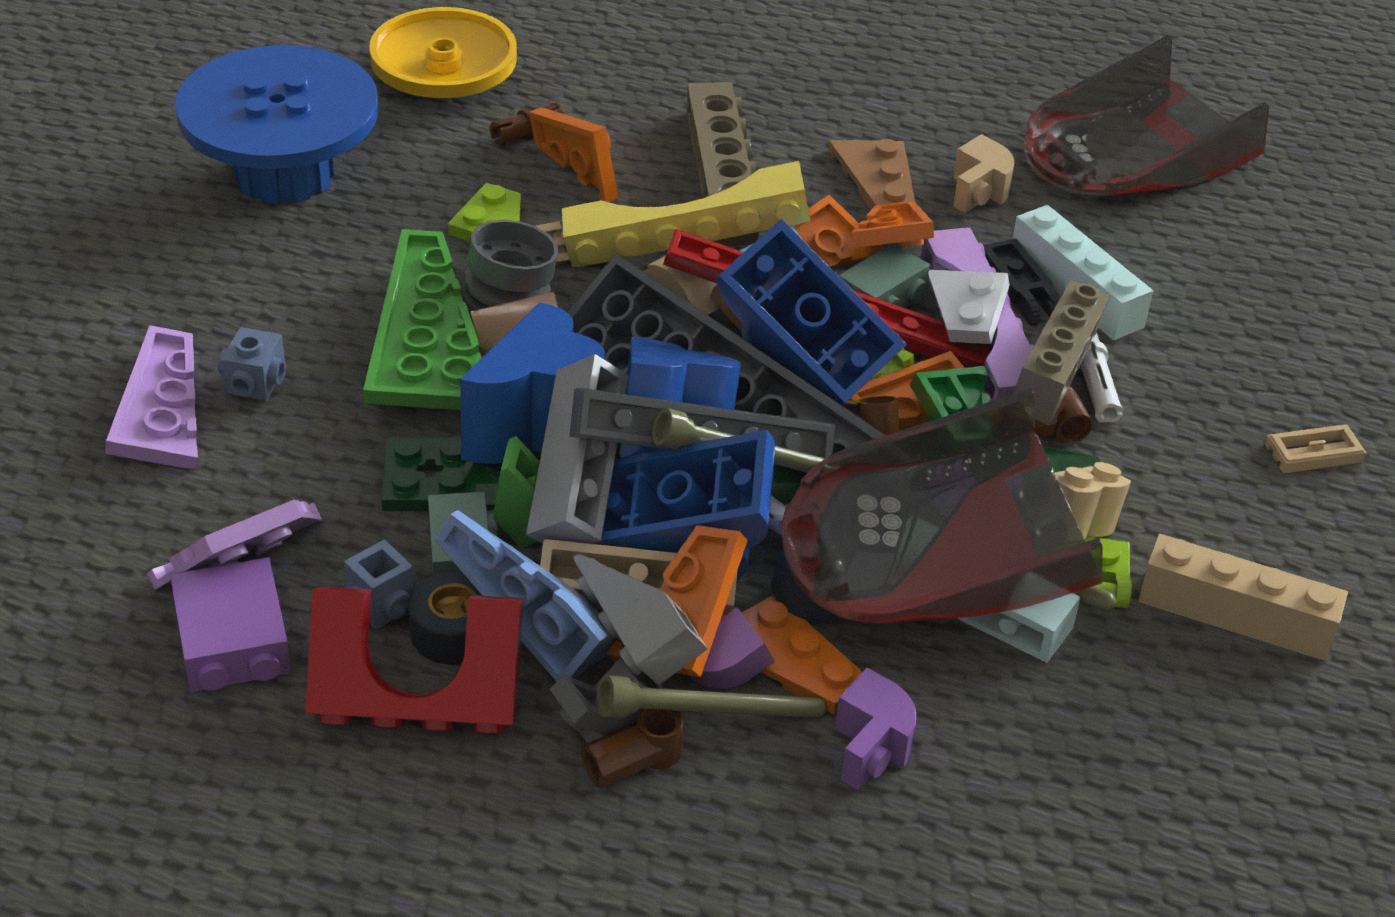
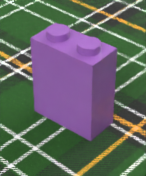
M269 557L170 574L190 692L204 689L218 690L226 685L253 680L267 681L276 676L291 673L288 642Z

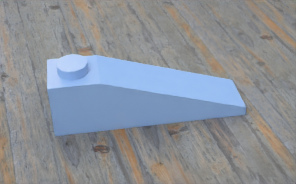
M459 510L450 514L436 536L435 541L482 596L524 598L521 641L556 682L562 675L574 679L606 655L616 639L605 629L598 618L600 612L588 598Z

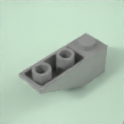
M579 553L573 557L583 575L577 579L579 586L594 604L600 603L603 611L598 614V618L614 639L620 637L625 647L619 653L636 676L644 672L656 684L660 685L708 649L687 614L665 592Z

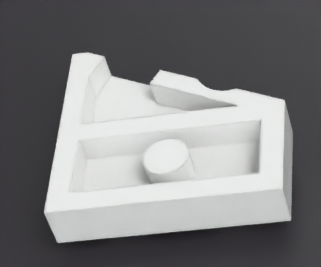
M929 270L930 285L932 291H934L941 318L944 320L949 341L991 344L1010 286L1008 273Z

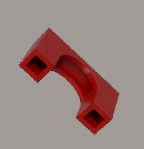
M318 587L312 589L305 714H320L319 722L324 724H350L351 716L371 717L370 725L377 727H401L402 719L422 720V728L429 730H452L453 722L473 723V731L482 733H503L504 725H513L516 721L524 598L470 596L467 605L465 653L459 672L453 681L442 689L430 693L416 694L402 691L389 684L381 677L372 662L369 651L372 589Z

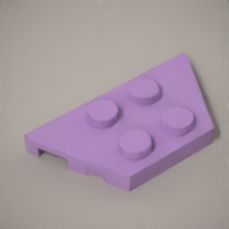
M292 500L202 537L188 548L169 558L170 563L154 568L146 574L153 589L157 590L171 584L170 574L239 563L238 559L247 555L250 550L254 551L256 557L273 551L282 546L281 541L293 535L292 533L322 521V518L315 503L308 505L305 501Z

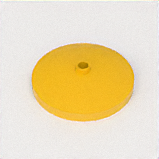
M432 7L403 13L382 24L372 35L369 45L371 67L379 79L399 91L429 98H457L489 90L508 78L517 62V43L512 31L504 23L492 16L464 8Z

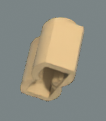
M1096 462L1094 466L1082 469L1067 467L1066 471L1055 472L1050 476L1034 527L1059 542H1079L1087 536H1108L1115 530L1131 481L1121 476L1119 468L1104 462Z

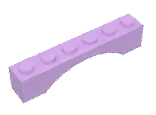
M970 227L934 231V238L923 239L924 244L922 245L920 259L930 264V270L996 273L995 268L990 267L985 257L983 244L977 242ZM1008 294L1006 295L994 337L990 344L992 351L985 360L988 377L984 383V392L989 394L990 400L998 409L1000 406L1010 404L1022 367L1034 347L1033 344H1029L1024 334L1021 319L1016 318L1011 309Z

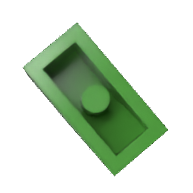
M515 436L508 440L503 459L493 520L497 521L501 531L508 534L519 547H527L538 542L527 536L526 533L540 461Z

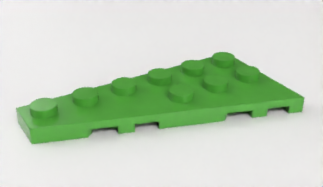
M402 229L363 388L364 404L461 410L460 379L482 357L466 302L464 303L461 295L459 280L456 279L453 271L450 252L443 232Z

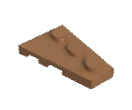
M881 139L879 141L829 140V153L833 158L837 157L842 164L841 169L847 177H851L858 187L857 192L870 210L875 205L915 201L904 141H894L892 139Z

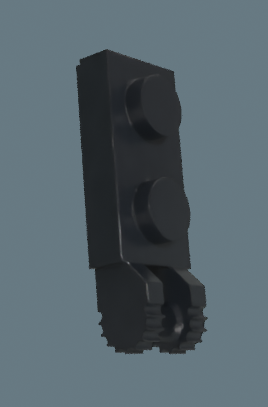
M1015 238L983 245L985 257L990 267H994L996 273H1008L1010 286L1007 294L1011 301L1018 305L1019 312L1030 325L1037 324L1042 319L1040 305L1038 301L1036 302L1038 299H1040L1042 308L1050 317L1060 300V296H1058V293L1053 288V283L1019 241Z

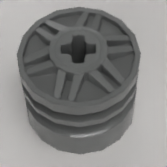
M494 220L477 226L471 234L467 255L468 267L464 272V283L461 288V295L464 303L466 302L469 314H471V311L550 293V281L554 277L558 258V247L553 238L540 228L521 221Z

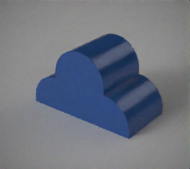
M782 219L750 246L717 278V285L724 301L743 323L741 326L743 339L841 406L852 398L907 345Z
M539 302L460 379L462 460L483 464L503 463L508 440L515 436L530 451L542 452L556 371L593 354L605 360V351L597 341L590 337L573 333V319L566 311Z
M631 337L626 395L734 410L741 363L726 356L685 350L681 346L663 341ZM620 444L621 457L662 450Z
M768 430L689 444L686 447L681 446L676 450L668 448L615 458L601 541L593 544L678 553L697 525L740 531L748 540L737 571V580L740 579L748 568L749 548L759 544L768 532L775 454L773 437Z

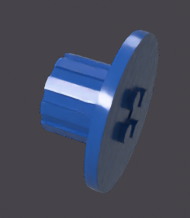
M271 45L235 51L204 64L182 83L176 96L175 108L178 127L185 140L204 155L217 161L234 165L236 183H240L241 192L250 198L257 197L263 199L264 203L280 204V202L289 201L298 203L309 200L310 196L318 192L323 193L330 186V177H334L333 158L356 146L373 129L378 117V94L371 76L361 66L344 56L313 47Z

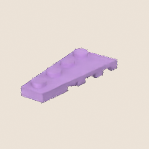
M149 325L108 433L105 454L179 468L197 469L198 450L196 444L193 334Z

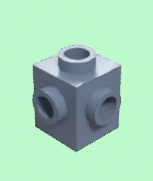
M244 327L239 328L228 348H224L221 351L218 359V372L223 374L225 393L268 400L276 384L280 385L285 377L286 361L282 334Z
M385 539L344 561L346 588L372 589L370 624L375 629L394 619L403 617L409 611L408 602L417 584V577L413 566Z

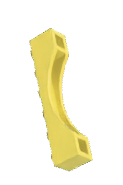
M799 161L758 169L743 181L724 191L683 204L662 207H632L600 200L562 208L563 238L572 267H584L609 262L615 254L624 259L668 250L675 229L710 241H716L769 230L780 219L788 226L811 222Z

